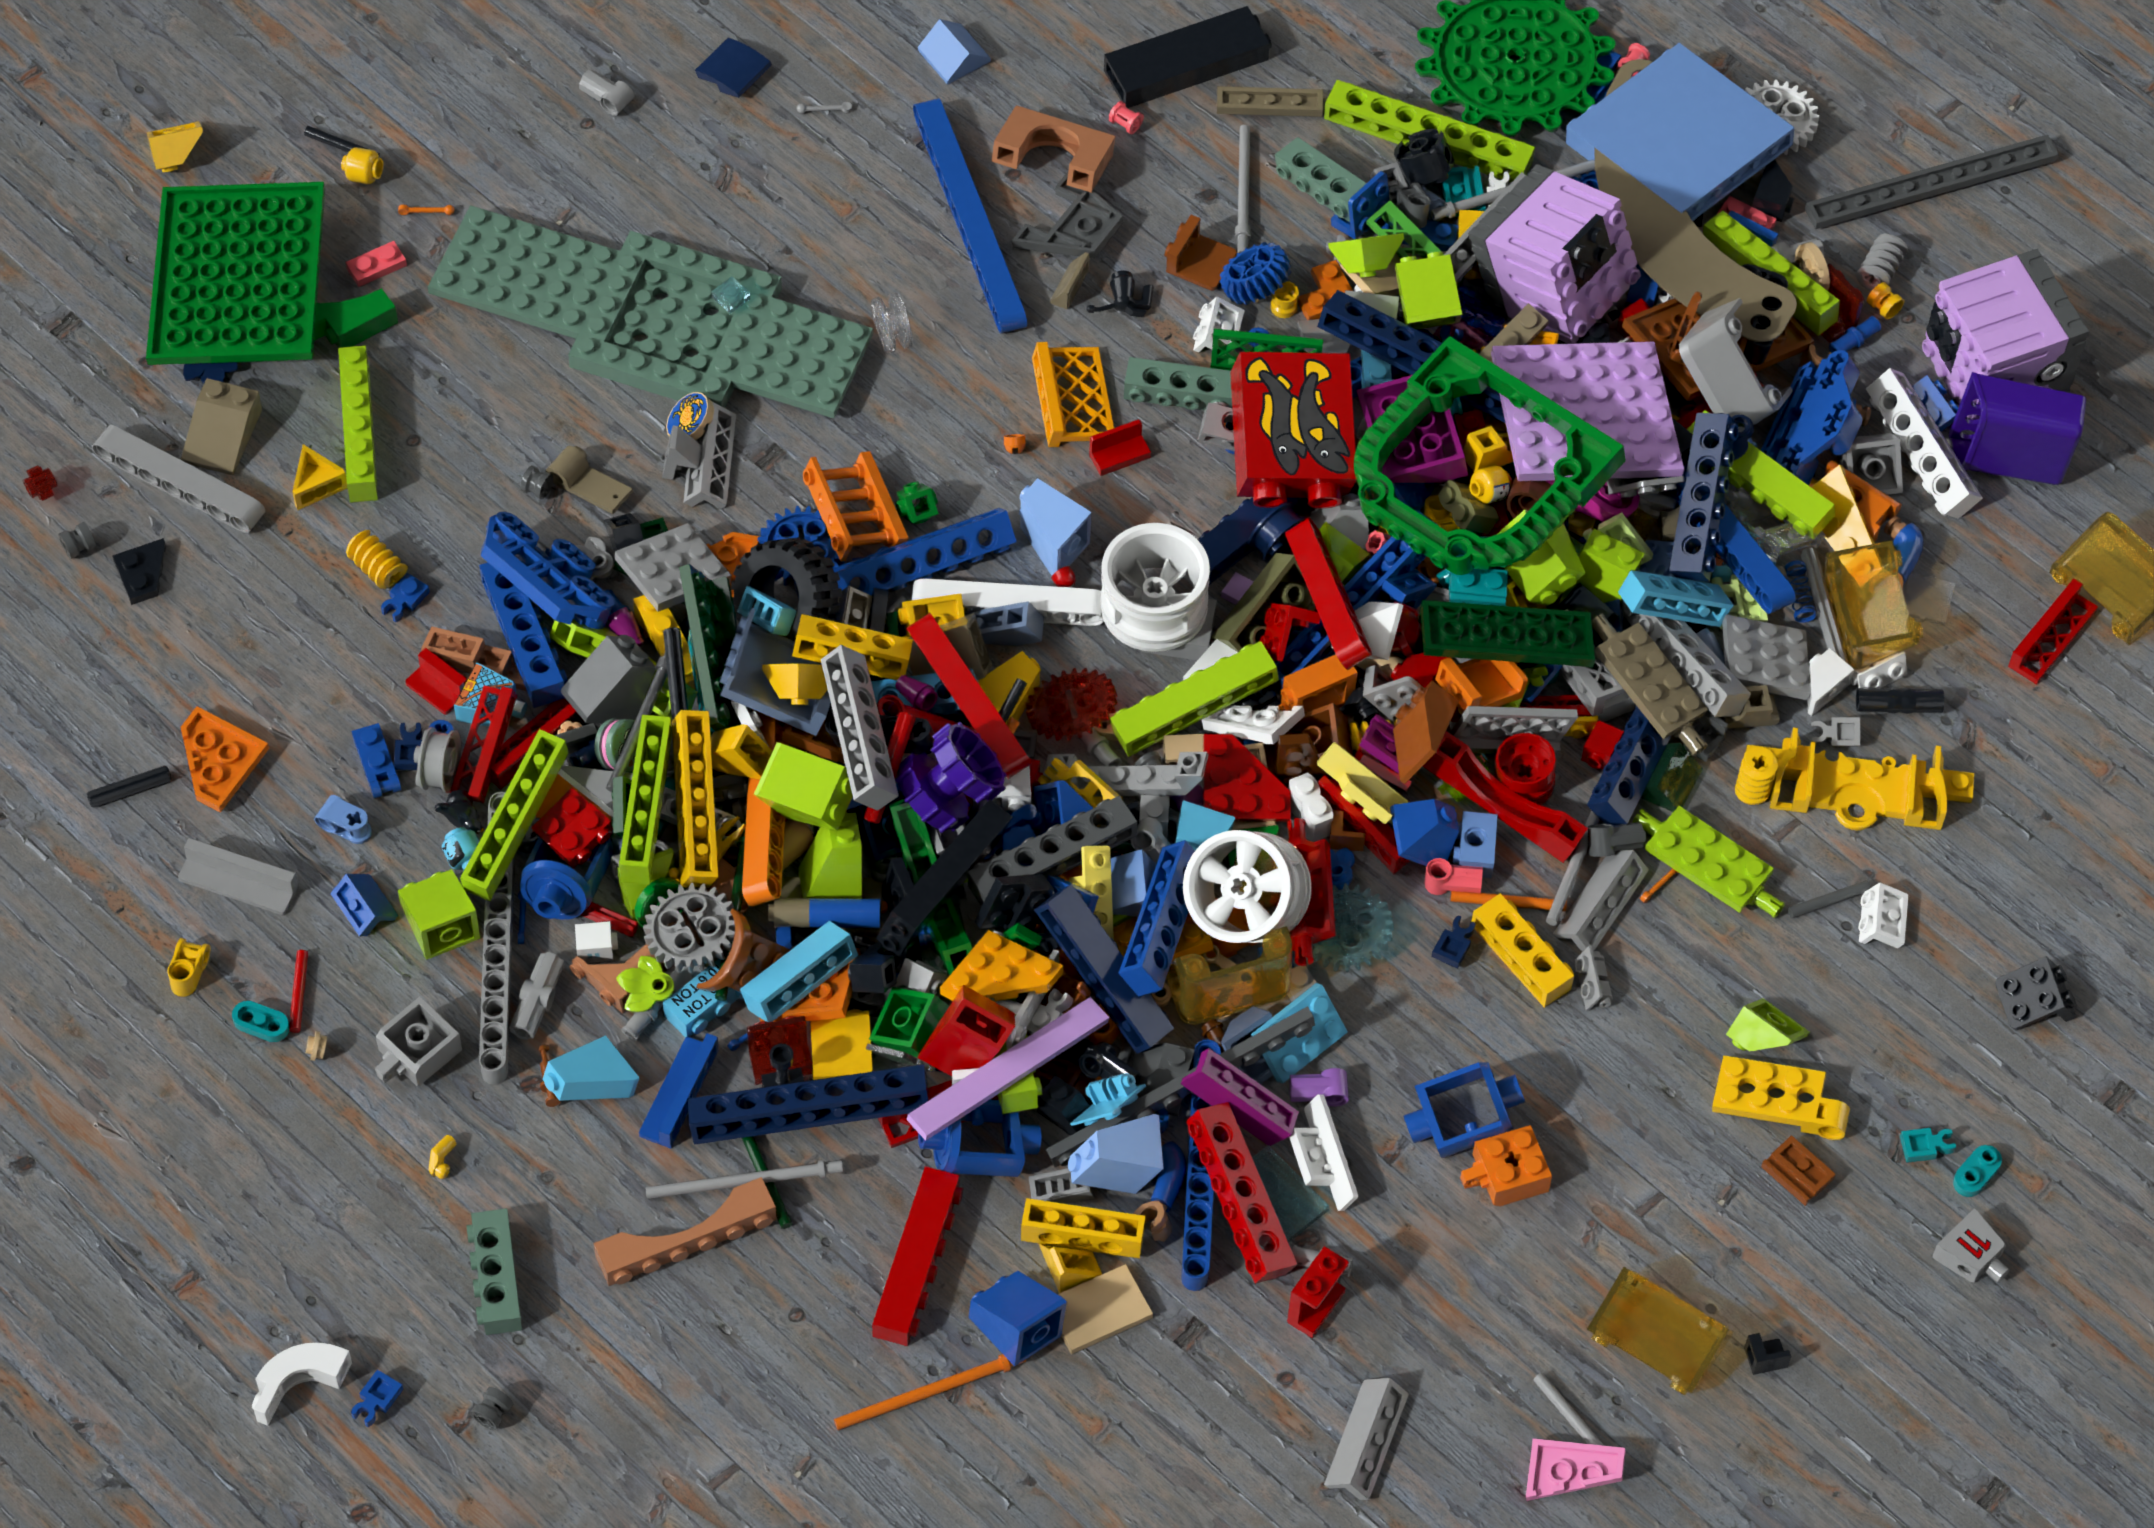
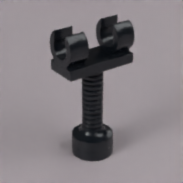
M787 1044L773 1046L769 1053L770 1063L777 1072L761 1075L762 1088L804 1082L801 1067L788 1070L794 1062L792 1048Z

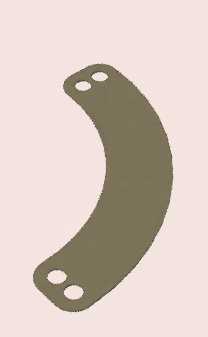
M1637 59L1622 65L1606 96L1631 79L1633 73L1641 71L1650 65L1652 61ZM1594 147L1598 189L1620 199L1622 205L1620 209L1624 212L1627 223L1626 230L1629 231L1632 241L1631 249L1635 252L1638 265L1664 291L1686 307L1693 294L1700 292L1702 298L1696 311L1700 316L1707 311L1741 298L1743 303L1734 313V316L1742 324L1741 336L1755 342H1768L1779 337L1796 311L1797 302L1793 293L1785 287L1754 274L1726 256L1703 235L1686 210L1680 213ZM1767 297H1776L1782 302V306L1776 311H1769L1762 306V301ZM1762 315L1767 317L1771 324L1768 328L1759 330L1752 327L1750 320L1755 316Z

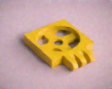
M1054 758L1051 762L1054 768L1048 766L1044 771L1047 776L1041 775L1038 779L1041 785L1064 780L1079 795L1086 796L1087 802L1093 808L1097 807L1094 795L1099 789L1103 800H1111L1120 796L1081 760L1075 761L1069 768L1060 759ZM1073 777H1085L1090 779V782L1085 788L1079 789L1071 780Z

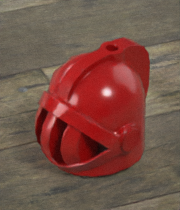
M1402 604L1403 609L1391 652L1398 656L1408 657L1409 655H1414L1415 651L1422 644V623L1418 622L1419 614L1415 608Z

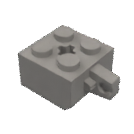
M419 996L378 1032L376 1041L378 1050L383 1054V1061L375 1068L376 1075L386 1083L397 1074L400 1076L404 1074L419 1087L462 1051L460 1034Z

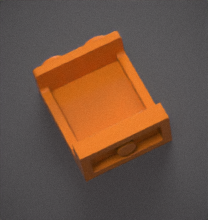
M1451 657L1441 660L1435 678L1445 691L1459 700L1457 707L1462 713H1464L1468 706L1500 707L1519 700L1523 697L1528 682L1525 672L1515 662L1471 659L1456 664Z

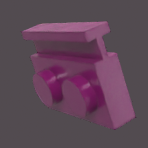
M1376 714L1371 719L1370 725L1366 729L1359 746L1399 774L1393 733L1395 726Z

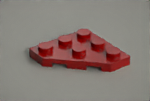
M1203 735V752L1208 753L1203 776V807L1233 816L1235 821L1288 822L1291 820L1290 790L1234 735Z

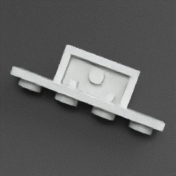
M1318 1094L1304 1108L1310 1128H1294L1289 1138L1305 1186H1330L1337 1210L1345 1211L1358 1198V1193L1325 1096Z

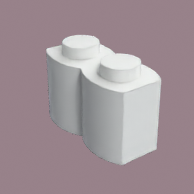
M1309 773L1290 779L1291 812L1297 818L1305 821L1306 838L1315 842L1330 836L1333 810L1329 802L1320 795V787L1316 779Z

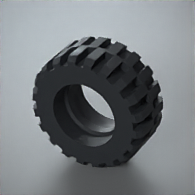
M787 538L767 541L752 547L750 552L745 553L741 558L740 562L742 565L736 566L733 574L736 576V579L731 582V590H734L733 604L738 610L746 586H750L775 599V578L781 568H784L795 579L799 591V603L789 634L783 636L795 642L801 614L836 621L834 614L840 611L841 604L838 603V598L842 597V588H838L837 582L840 581L838 572H834L832 568L835 565L831 558L824 557L825 551L819 546L814 547V544L808 540ZM755 598V600H754V603H753L752 608H754V606H755V603H756V600H757L756 598ZM736 612V618L740 621L742 615Z

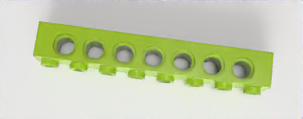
M1336 80L1325 102L1324 119L1396 144L1403 140L1405 145L1410 141L1408 136L1422 130L1437 129L1439 134L1442 131L1455 159V164L1469 169L1479 166L1481 173L1489 175L1490 172H1494V177L1501 180L1503 179L1504 172H1508L1510 183L1521 172L1527 175L1533 163L1535 147L1525 142L1481 129L1472 124L1469 125L1449 116L1431 112L1425 108L1416 107L1402 100L1381 95L1375 91L1366 90L1352 83Z

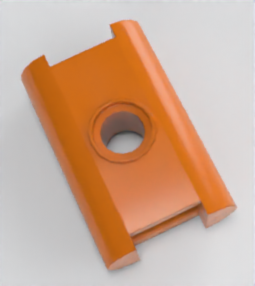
M1831 460L1827 464L1825 476L1840 464ZM1844 468L1849 486L1852 487L1855 494L1856 503L1866 521L1868 532L1875 542L1882 524L1888 518L1892 519L1897 516L1902 504Z

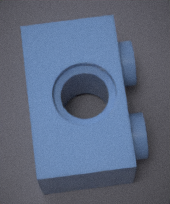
M1463 811L1462 821L1458 822L1459 833L1456 839H1460L1459 847L1454 846L1453 864L1483 867L1482 878H1492L1498 814ZM1469 843H1477L1479 846H1472Z

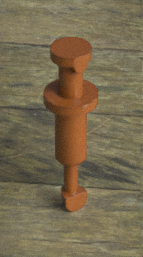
M541 1045L539 1047L542 1056V1062L540 1063L542 1078L549 1061L546 1053L549 1050L548 1045ZM542 1081L540 1089L546 1092L548 1096L545 1100L548 1107H555L560 1104L561 1101L552 1091L547 1089L544 1081Z

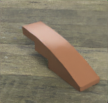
M431 626L421 651L427 648L448 665L471 673L475 664L479 663L512 680L515 683L516 689L526 691L514 662L512 651L485 645L483 638Z

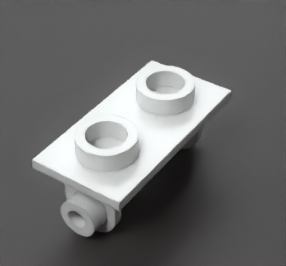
M1903 651L1899 654L1897 652H1888L1885 656L1873 661V667L1867 664L1857 670L1855 669L1851 684L1853 686L1857 684L1859 688H1882L1906 676L1905 652Z

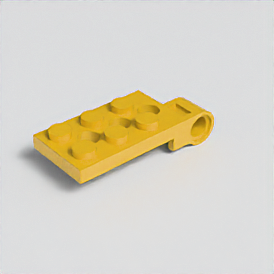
M1723 1055L1712 1112L1801 1126V1132L1816 1134L1829 1140H1840L1845 1137L1850 1107L1839 1100L1822 1098L1826 1072ZM1748 1083L1752 1084L1755 1090L1751 1093H1743L1739 1090V1087ZM1774 1088H1779L1785 1092L1780 1098H1773L1768 1093ZM1803 1093H1809L1814 1099L1811 1102L1804 1103L1798 1099V1096Z

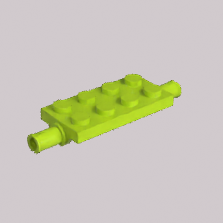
M1678 806L1670 817L1663 822L1647 813L1644 809H1641L1639 811L1640 814L1637 813L1632 823H1641L1644 831L1652 836L1645 847L1647 852L1740 913L1746 905L1753 906L1754 904L1773 918H1776L1778 916L1777 913L1782 911L1785 903L1764 890V884L1772 875L1774 868L1681 806Z

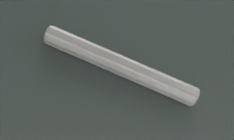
M1806 548L1802 550L1801 559L1806 564L1807 571L1805 573L1809 578L1808 583L1827 649L1830 648L1848 663L1817 551L1814 548Z

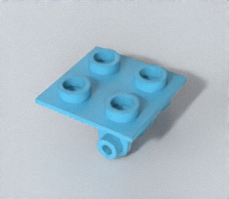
M1128 1073L1090 1082L1085 1089V1093L1091 1098L1093 1104L1070 1123L1071 1126L1081 1123L1088 1126L1103 1117L1106 1120L1117 1117L1122 1113L1121 1108L1123 1106L1129 1105L1138 1099L1137 1094L1146 1085L1136 1086L1134 1076Z

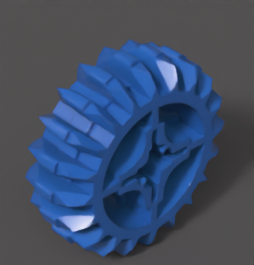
M1263 242L1259 246L1254 244L1253 247L1245 248L1243 252L1237 253L1235 258L1229 259V264L1223 267L1224 271L1220 274L1221 287L1227 297L1238 305L1242 303L1249 305L1252 301L1257 303L1263 298L1266 300L1267 296L1275 294L1277 289L1283 287L1282 283L1289 280L1288 276L1292 273L1290 259L1280 245H1275L1274 242L1269 244Z

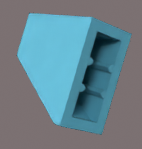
M603 1036L548 1061L543 1081L547 1089L552 1091L559 1101L611 1099L634 1096L639 1076L607 1036Z

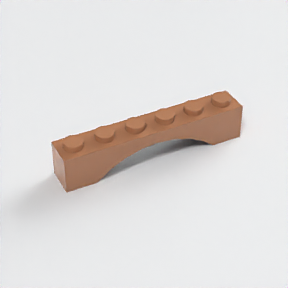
M762 1177L733 1188L727 1200L714 1214L688 1230L655 1237L636 1236L620 1232L593 1243L595 1257L608 1286L624 1284L636 1275L652 1273L658 1270L661 1265L671 1261H682L689 1254L699 1250H710L719 1242L727 1239L735 1240L747 1231L755 1228L763 1229L776 1220V1206Z

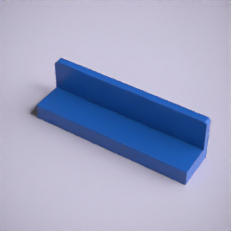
M707 1033L703 1042L690 1037L684 1039L640 1128L639 1137L671 1149L688 1115V1099L696 1098L719 1051L717 1036Z

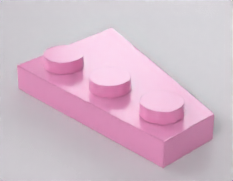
M1533 1439L1526 1501L1621 1482L1623 1480L1625 1448Z

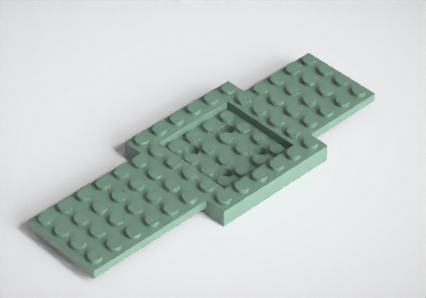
M471 205L428 285L429 294L575 338L576 340L568 354L570 368L677 401L687 394L700 392L706 395L712 402L724 408L734 388L835 418L873 336V328L777 299L782 290L781 276L634 231L629 232L619 251ZM658 293L668 295L667 298L662 300L654 298ZM711 308L718 310V313L714 315H707L704 312ZM640 334L648 337L643 341H636L633 339L635 336ZM688 350H695L698 352V354L693 357H688L684 355V353Z

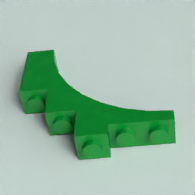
M382 288L354 299L341 302L317 303L314 341L326 335L330 344H336L338 348L353 347L397 324L396 306Z
M902 799L890 803L888 806L901 848V856L906 868L909 867L912 871L913 884L915 885L937 859L925 822L921 820V817L913 810L910 804ZM951 898L927 924L936 954L943 960V966L949 976L972 950L971 942L965 933Z

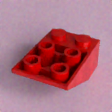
M963 985L917 1058L951 1077L953 1070L980 1068L995 1057L1015 1028V1013Z

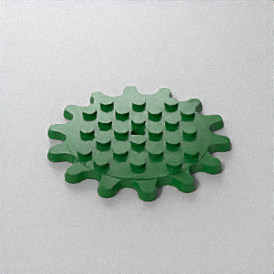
M1443 0L1437 4L1436 10L1439 16L1445 20V24L1439 28L1424 27L1417 32L1420 44L1433 49L1434 53L1428 58L1419 59L1415 63V70L1420 77H1432L1441 81L1440 86L1431 92V100L1438 107L1451 103H1458L1464 106L1465 110L1461 117L1464 123L1478 126L1485 119L1498 120L1501 123L1503 133L1507 137H1515L1521 130V124L1528 121L1539 122L1546 131L1555 132L1562 124L1559 112L1565 109H1573L1583 114L1591 105L1595 104L1594 98L1586 92L1588 87L1608 86L1614 79V72L1610 68L1599 65L1597 58L1612 53L1616 42L1612 37L1595 36L1589 31V28L1599 19L1598 10L1586 7L1578 11H1572L1565 6L1566 0H1471L1467 5H1457L1450 0ZM1512 55H1518L1521 57V59L1516 60V63H1514V60L1510 59L1509 57Z

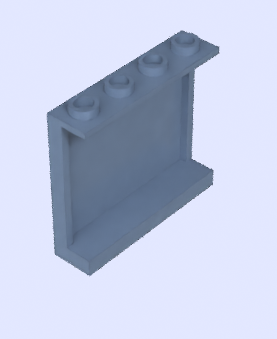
M751 608L747 618L742 616L735 631L737 633L730 647L732 650L728 655L725 663L726 667L720 679V683L724 684L721 696L816 736L827 716L830 706L828 690L821 699H809V705H791V699H779L762 671V664L822 665V663L793 657L792 653L795 642L781 635L772 634L764 628L752 624L756 609Z

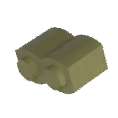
M1448 480L1438 494L1443 508L1452 513V518L1459 528L1489 535L1499 520L1496 509L1491 504H1484L1476 500L1470 492V484Z

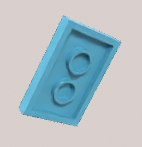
M1315 983L1251 1034L1254 1036L1307 1006L1313 1014L1315 1026L1312 1027V1030L1307 1035L1300 1038L1295 1036L1286 1041L1285 1046L1275 1052L1269 1050L1262 1054L1277 1082H1286L1290 1075L1296 1074L1348 1032L1322 984Z

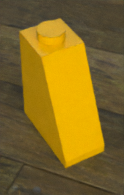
M1021 651L988 673L985 678L979 679L978 683L999 713L1017 678L1025 681L1027 685L1009 718L1012 717L1018 721L1040 685L1041 668L1034 658H1029Z
M745 724L713 732L710 737L712 768L717 772L760 780L773 752L769 746Z

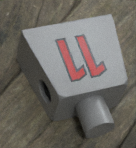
M1973 1209L1936 1245L1932 1256L1939 1263L1973 1283L1985 1272L1999 1283L2010 1270L1999 1261L2005 1248L2004 1241L1976 1209Z

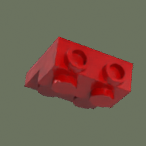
M571 787L531 829L574 869L578 864L582 865L590 858L591 851L599 843L603 844L610 838L613 827L611 820Z

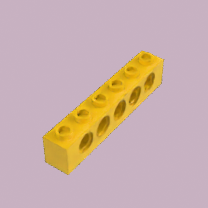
M680 710L672 720L680 884L682 887H689L690 883H693L697 888L705 884L706 888H709L718 878L709 711Z

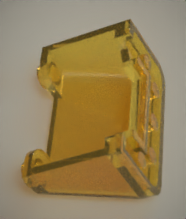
M2105 512L2052 564L2049 573L2057 583L2068 586L2073 578L2083 584L2082 587L2113 615L2111 624L2114 635L2128 645H2131L2154 627V549L2111 512Z
M1892 540L1826 553L1824 578L1847 654V664L1854 670L1863 669L1919 644V638H1923L1921 622H1916L1914 617H1910L1898 577V567L1902 566V557L1900 550H1895Z
M1287 926L1267 933L1261 945L1263 949L1262 955L1258 959L1210 972L1208 963L1198 954H1188L1175 958L1170 965L1166 978L1181 1020L1190 1025L1200 1024L1248 1010L1253 1006L1258 1007L1285 998L1291 989L1292 940Z
M1623 1267L1587 1328L1588 1331L1593 1333L1592 1340L1606 1348L1609 1343L1617 1346L1670 1379L1672 1381L1670 1387L1683 1395H1686L1688 1391L1691 1393L1695 1392L1734 1332L1729 1327L1627 1267Z

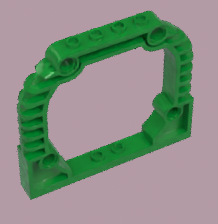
M1449 336L1407 380L1408 388L1365 431L1362 439L1358 442L1354 455V472L1359 486L1358 496L1361 510L1371 524L1375 526L1380 525L1385 528L1390 536L1396 540L1401 539L1406 542L1415 553H1423L1438 568L1442 569L1444 567L1456 575H1465L1474 568L1489 570V567H1508L1517 561L1529 558L1533 552L1538 551L1542 547L1543 543L1553 535L1554 531L1564 523L1566 518L1572 515L1578 505L1584 507L1623 465L1626 459L1624 445ZM1489 386L1508 398L1515 407L1523 408L1530 412L1537 421L1546 422L1565 434L1567 457L1561 458L1555 463L1553 470L1555 482L1519 522L1503 533L1481 538L1466 529H1455L1447 532L1398 500L1392 481L1382 474V467L1391 452L1431 411H1447L1453 405L1454 398L1470 394H1481Z

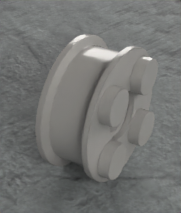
M434 727L424 730L421 746H416L414 751V762L418 763L415 783L422 790H428L431 786L441 788L444 793H450L461 759V739L457 730H451L449 734L437 732Z

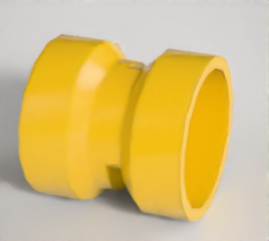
M1287 281L1282 283V288L1277 289L1275 294L1271 295V311L1279 318H1290L1297 312L1299 290L1294 283Z
M1882 282L1870 292L1866 302L1873 308H1878L1880 315L1889 320L1901 310L1905 300L1900 295L1893 294L1891 287Z

